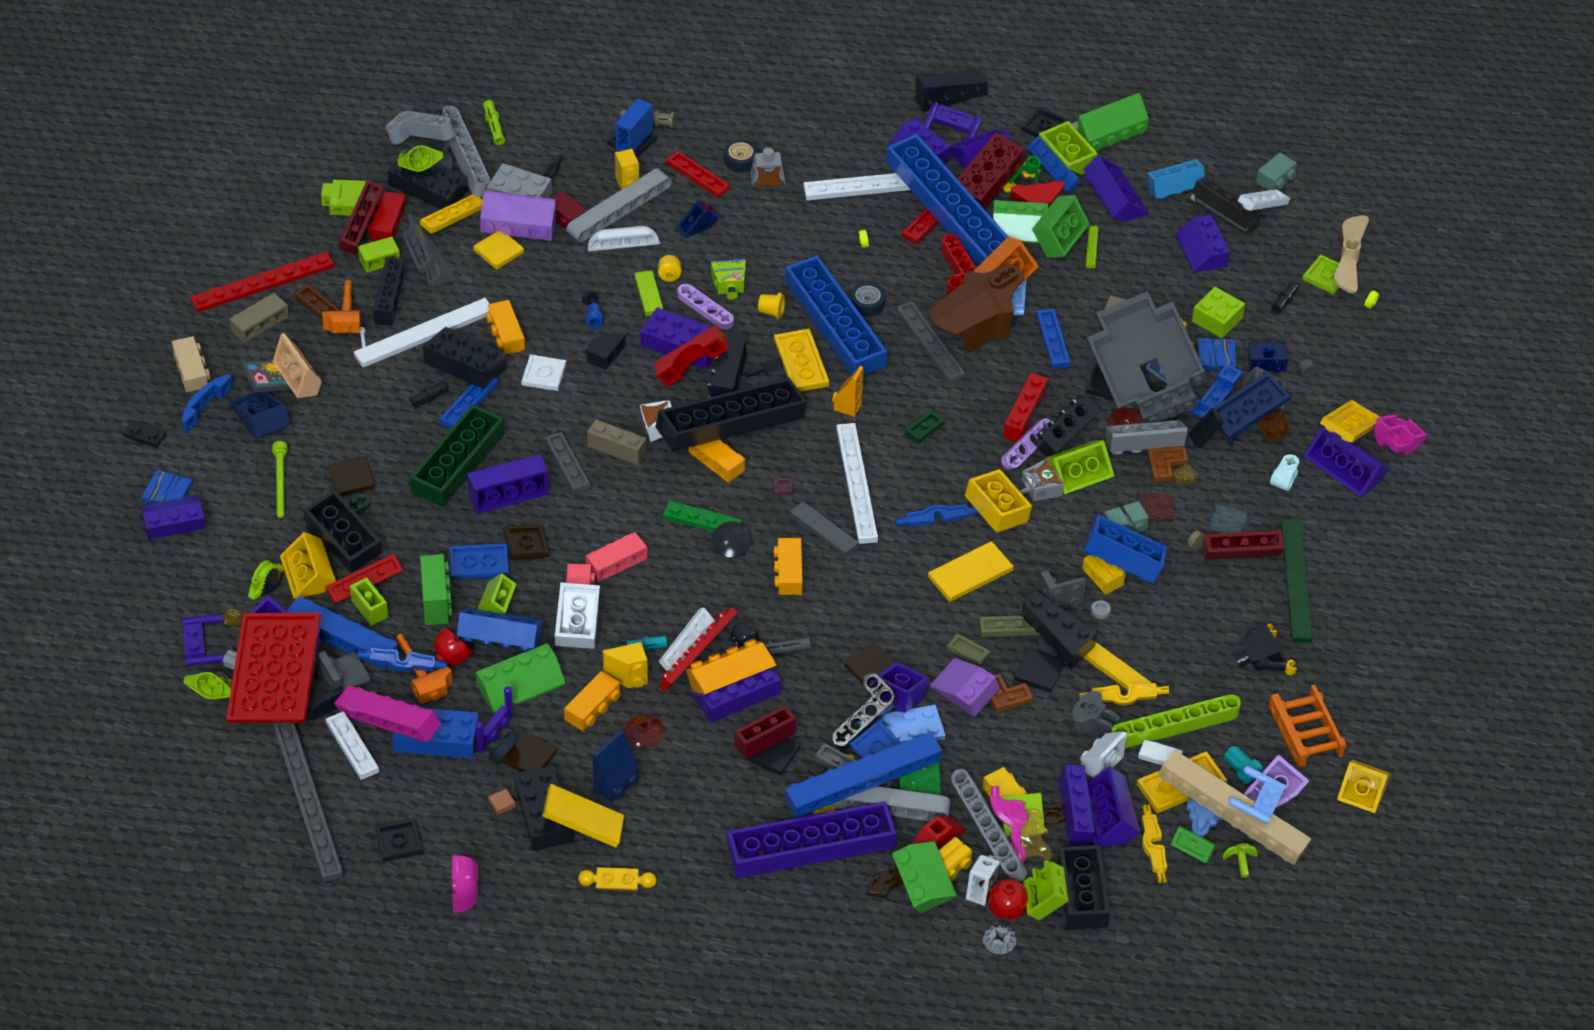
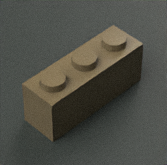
M272 293L230 318L231 332L245 343L288 318V306L275 293Z
M595 420L587 431L588 447L639 465L647 453V438L605 422Z

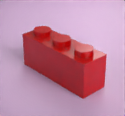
M384 191L378 203V209L373 214V222L368 226V234H370L372 242L389 237L394 239L406 209L405 195Z

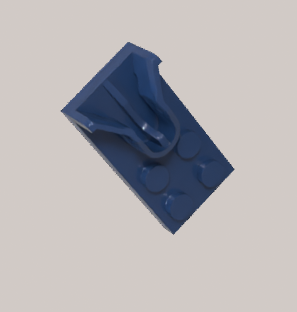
M1267 372L1213 409H1217L1223 421L1219 429L1228 438L1229 445L1232 447L1239 434L1289 402L1291 398L1276 379Z

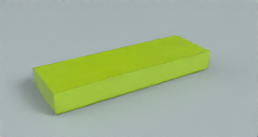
M653 270L635 273V280L645 316H651L657 307L663 309Z

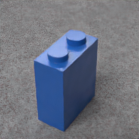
M638 98L615 123L616 150L632 149L635 152L653 131V104Z

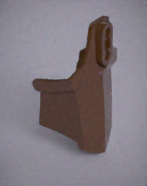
M1011 264L986 273L968 272L964 276L960 287L929 309V316L937 327L953 335L961 336L968 354L992 338L1005 339L1010 335V326L1014 313L1011 297L1018 286L1024 281V275L1017 266Z

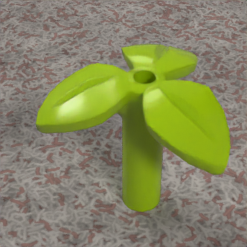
M1248 843L1236 844L1235 847L1228 848L1223 854V860L1234 854L1238 855L1241 878L1249 877L1246 854L1257 857L1256 848Z

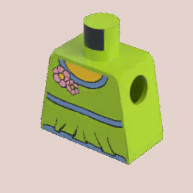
M746 260L711 262V277L718 294H727V298L730 300L736 299L738 293L744 292Z

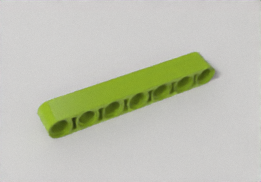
M1236 695L1214 698L1116 724L1112 728V733L1122 731L1127 733L1125 748L1143 744L1144 739L1155 741L1234 720L1239 716L1241 700Z

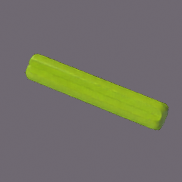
M1092 225L1088 231L1086 267L1094 269L1096 265L1098 227Z

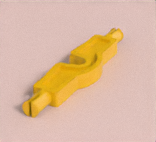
M1131 683L1128 685V694L1126 696L1121 695L1118 685L1092 688V691L1101 693L1104 703L1113 702L1114 704L1125 706L1133 704L1138 700L1156 699L1157 695L1169 694V686L1156 687V683Z
M1147 804V807L1143 805L1142 825L1144 835L1142 847L1150 858L1152 872L1157 873L1158 883H1162V881L1165 883L1167 881L1165 876L1167 871L1165 847L1152 844V842L1161 841L1162 833L1156 814L1151 812V806Z

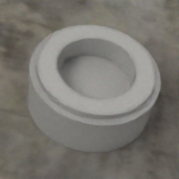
M1099 600L1092 604L1091 614L1095 618L1105 619L1110 615L1111 607L1106 601Z

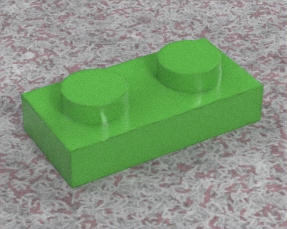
M1182 826L1178 827L1171 842L1172 846L1204 863L1209 862L1216 847V844Z

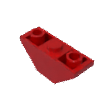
M1051 181L1045 184L1016 185L1011 187L1009 196L1015 202L1047 203L1049 208L1056 198L1062 194L1065 183L1064 181Z
M937 816L923 826L911 844L935 841L938 850H940L954 837L958 838L966 832V829L953 817Z

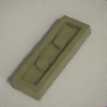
M1022 616L980 617L979 619L981 637L1040 635V633L1035 632V629Z

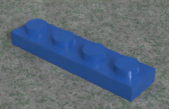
M1039 135L1027 147L1034 156L1040 159L1041 164L1056 181H1064V190L1067 193H1070L1081 182L1080 178L1061 162Z
M1055 309L1036 311V318L1051 368L1070 367V358Z
M495 378L484 389L471 384L440 417V424L451 429L472 404L479 406L498 385V379Z

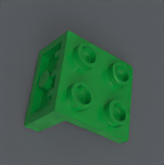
M939 762L899 777L900 790L940 795Z

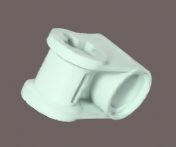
M1290 454L1283 457L1271 477L1270 485L1285 491L1290 490L1298 474L1299 459L1295 455Z

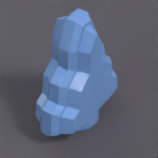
M1188 798L1187 810L1190 811L1189 818L1193 822L1191 830L1195 834L1204 837L1208 834L1210 827L1216 826L1218 821L1223 819L1204 806L1199 805L1192 798Z

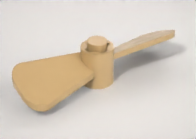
M1364 215L1351 217L1343 222L1341 261L1334 274L1335 284L1352 294L1358 290L1356 264L1359 260L1361 240L1369 222V218Z

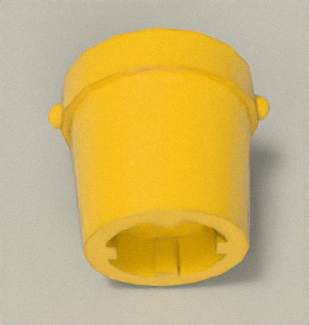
M781 293L777 295L761 294L758 302V311L772 315L777 319L781 318L785 309V296Z

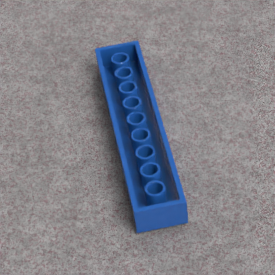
M917 133L887 147L886 162L946 231L958 237L969 257L977 266L1008 237Z

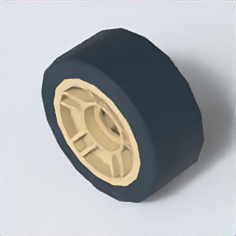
M746 140L730 142L724 149V164L735 172L750 171L754 156L758 153L756 146Z

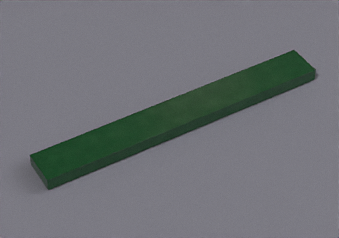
M1282 519L1281 529L1284 544L1283 551L1292 642L1312 643L1301 519Z

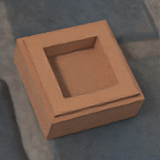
M507 789L488 796V801L497 815L516 807V803Z

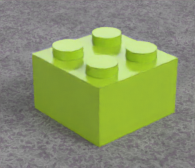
M1214 287L1194 307L1192 322L1223 338L1243 318L1245 303Z

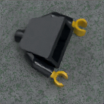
M1272 624L1251 628L1241 641L1245 652L1235 657L1240 667L1251 662L1256 671L1278 670L1285 671L1288 675H1293L1297 670L1296 667L1293 668L1295 665L1294 660L1285 662L1286 659L1275 640L1277 630H1273Z

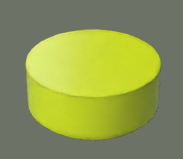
M866 229L859 230L861 247H869Z
M1373 290L1367 297L1364 306L1371 309L1376 304L1379 293Z

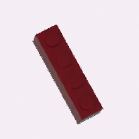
M366 180L342 234L338 249L356 255L358 246L362 242L381 199L384 186Z
M1282 530L1206 534L1202 540L1204 560L1280 556L1284 550Z

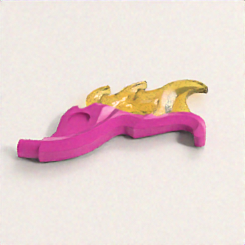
M992 786L991 796L989 797L991 807L998 819L1011 828L1012 832L1009 836L1021 861L1024 862L1025 859L1036 855L1050 861L1052 851L1049 845L1041 838L1042 833L1048 836L1049 832L1035 819L1036 817L1042 819L1044 817L1042 813L1036 809L1024 810V802L1001 799V796H999V786Z

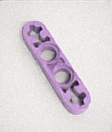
M682 284L678 287V298L713 324L725 330L733 326V315L692 285ZM697 300L703 301L702 304H696L694 302ZM716 310L717 312L710 314L707 311Z
M1046 418L1036 422L1002 456L1001 462L1005 469L1012 470L1017 468L1037 449L1030 440V435L1033 434L1037 440L1036 434L1039 433V430L1044 425L1046 430L1049 428L1047 425L1050 422L1049 419ZM1020 445L1025 448V454L1020 453ZM1013 456H1015L1016 458H1014V459L1012 460V462L1010 463V462H1009V461L1011 460L1010 458L1013 457Z

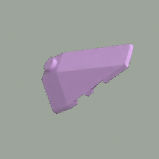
M1277 755L1262 772L1286 785L1276 808L1296 797L1309 782L1306 777L1280 755ZM1256 779L1243 795L1255 802L1264 783Z

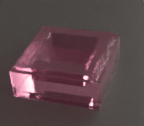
M773 478L774 496H793L792 478Z

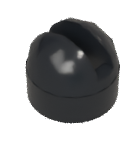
M586 291L582 295V302L585 305L589 306L591 303H597L598 295L595 292Z

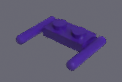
M932 103L923 124L929 128L932 120H934L936 123L965 133L969 132L967 139L975 137L982 120L979 117L974 118L973 115L947 106H939L937 103Z
M224 614L182 619L186 666L223 662L225 654L205 656L202 624L224 622L226 619Z
M510 686L504 688L505 706L502 705L484 728L482 722L475 724L476 746L479 753L485 751V746L488 747L491 742H495L502 728L505 729L509 725V717L513 716L512 688Z

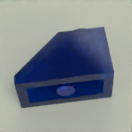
M697 200L677 224L676 228L684 238H688L710 229L720 216L710 204Z

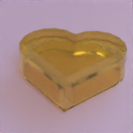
M1188 463L1180 466L1173 472V480L1176 483L1185 482L1186 484L1193 485L1197 482L1198 474Z

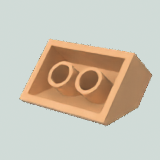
M285 333L281 334L273 363L297 398L317 395L322 382L320 377L317 376L298 347Z

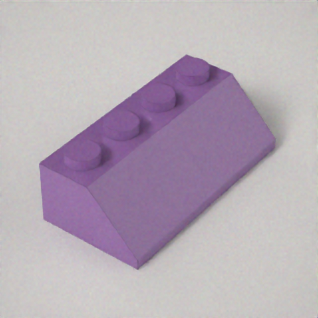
M484 191L480 217L481 232L494 234L500 231L509 236L552 241L556 228V199Z

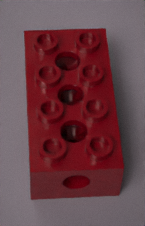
M995 132L957 179L985 210L1027 160L1023 147Z

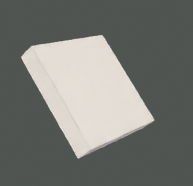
M530 355L521 385L558 391L567 364L566 360Z

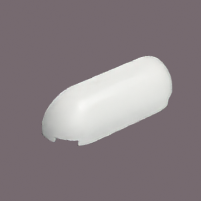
M646 226L604 229L597 231L591 236L588 242V251L660 244L656 232Z

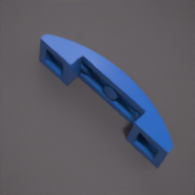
M1226 364L1202 399L1198 398V406L1189 411V413L1202 419L1211 408H1214L1229 397L1243 372Z
M227 374L209 382L190 399L182 416L183 433L187 434L198 423L197 414L215 396L222 399L233 388L231 375Z

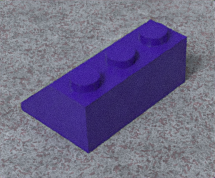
M916 118L903 124L888 145L889 147L917 133L943 164L950 161L951 146Z
M992 130L950 145V152L959 166L966 168L995 132L1011 140L1010 133L1008 131Z
M1212 214L1195 217L1176 233V237L1193 273L1228 267L1230 251Z
M198 495L141 506L148 540L205 529L204 515Z

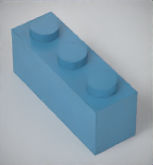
M1197 159L1147 173L1149 192L1156 199H1163L1172 194H1181L1183 191L1198 189L1200 186L1206 185L1204 166Z

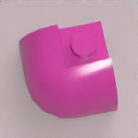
M1396 414L1377 418L1374 426V434L1378 444L1381 447L1388 445L1395 453L1403 452L1405 455H1408L1418 449L1427 437V434L1411 419L1406 421L1397 418Z
M452 855L453 913L467 911L475 905L478 899V866L474 860L465 856Z

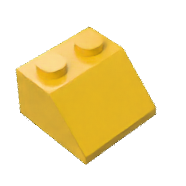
M639 642L603 650V672L627 688H639L648 684L647 657L642 643Z
M1352 760L1349 762L1337 800L1376 813L1391 773Z

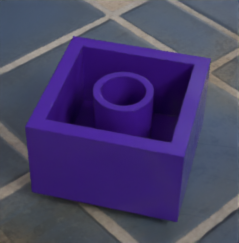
M895 662L878 675L897 696V704L893 707L897 711L906 713L926 697L929 677L898 662ZM878 680L874 681L873 688L878 685ZM884 695L882 701L889 702L892 695Z

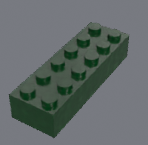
M472 404L410 476L411 493L444 507L468 478L467 473L475 470L505 434L504 418Z

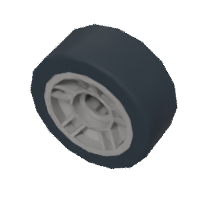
M862 283L853 288L850 301L861 316H876L884 309L885 292L879 285L874 283Z

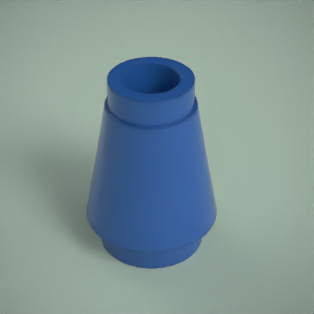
M591 303L588 306L586 324L590 328L597 329L602 326L604 317L599 305Z

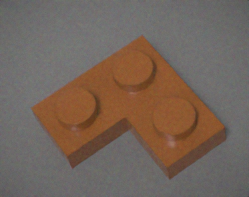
M1185 446L1147 450L1154 483L1173 481L1171 467L1188 465Z
M1001 674L994 675L1000 689L990 699V702L996 713L1033 703V696L1026 683L1007 688Z

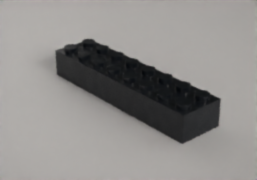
M785 378L661 409L658 411L655 427L674 452L804 418L807 400L792 380Z

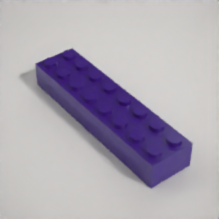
M886 802L727 831V848L736 878L896 847V831Z

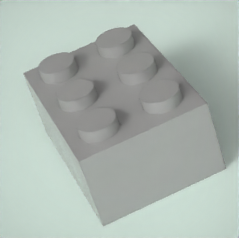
M502 163L488 184L487 191L549 198L552 194L551 178Z

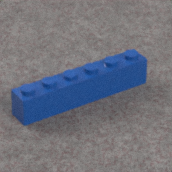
M299 596L287 610L288 613H320L322 617L318 638L349 654L353 652L357 654L358 650L371 651V648L396 649L398 651V643L393 639L379 635L376 631H371L359 623H354L342 615L333 613L326 607H321L309 599ZM360 658L369 663V659ZM372 664L385 671L389 667L385 665Z

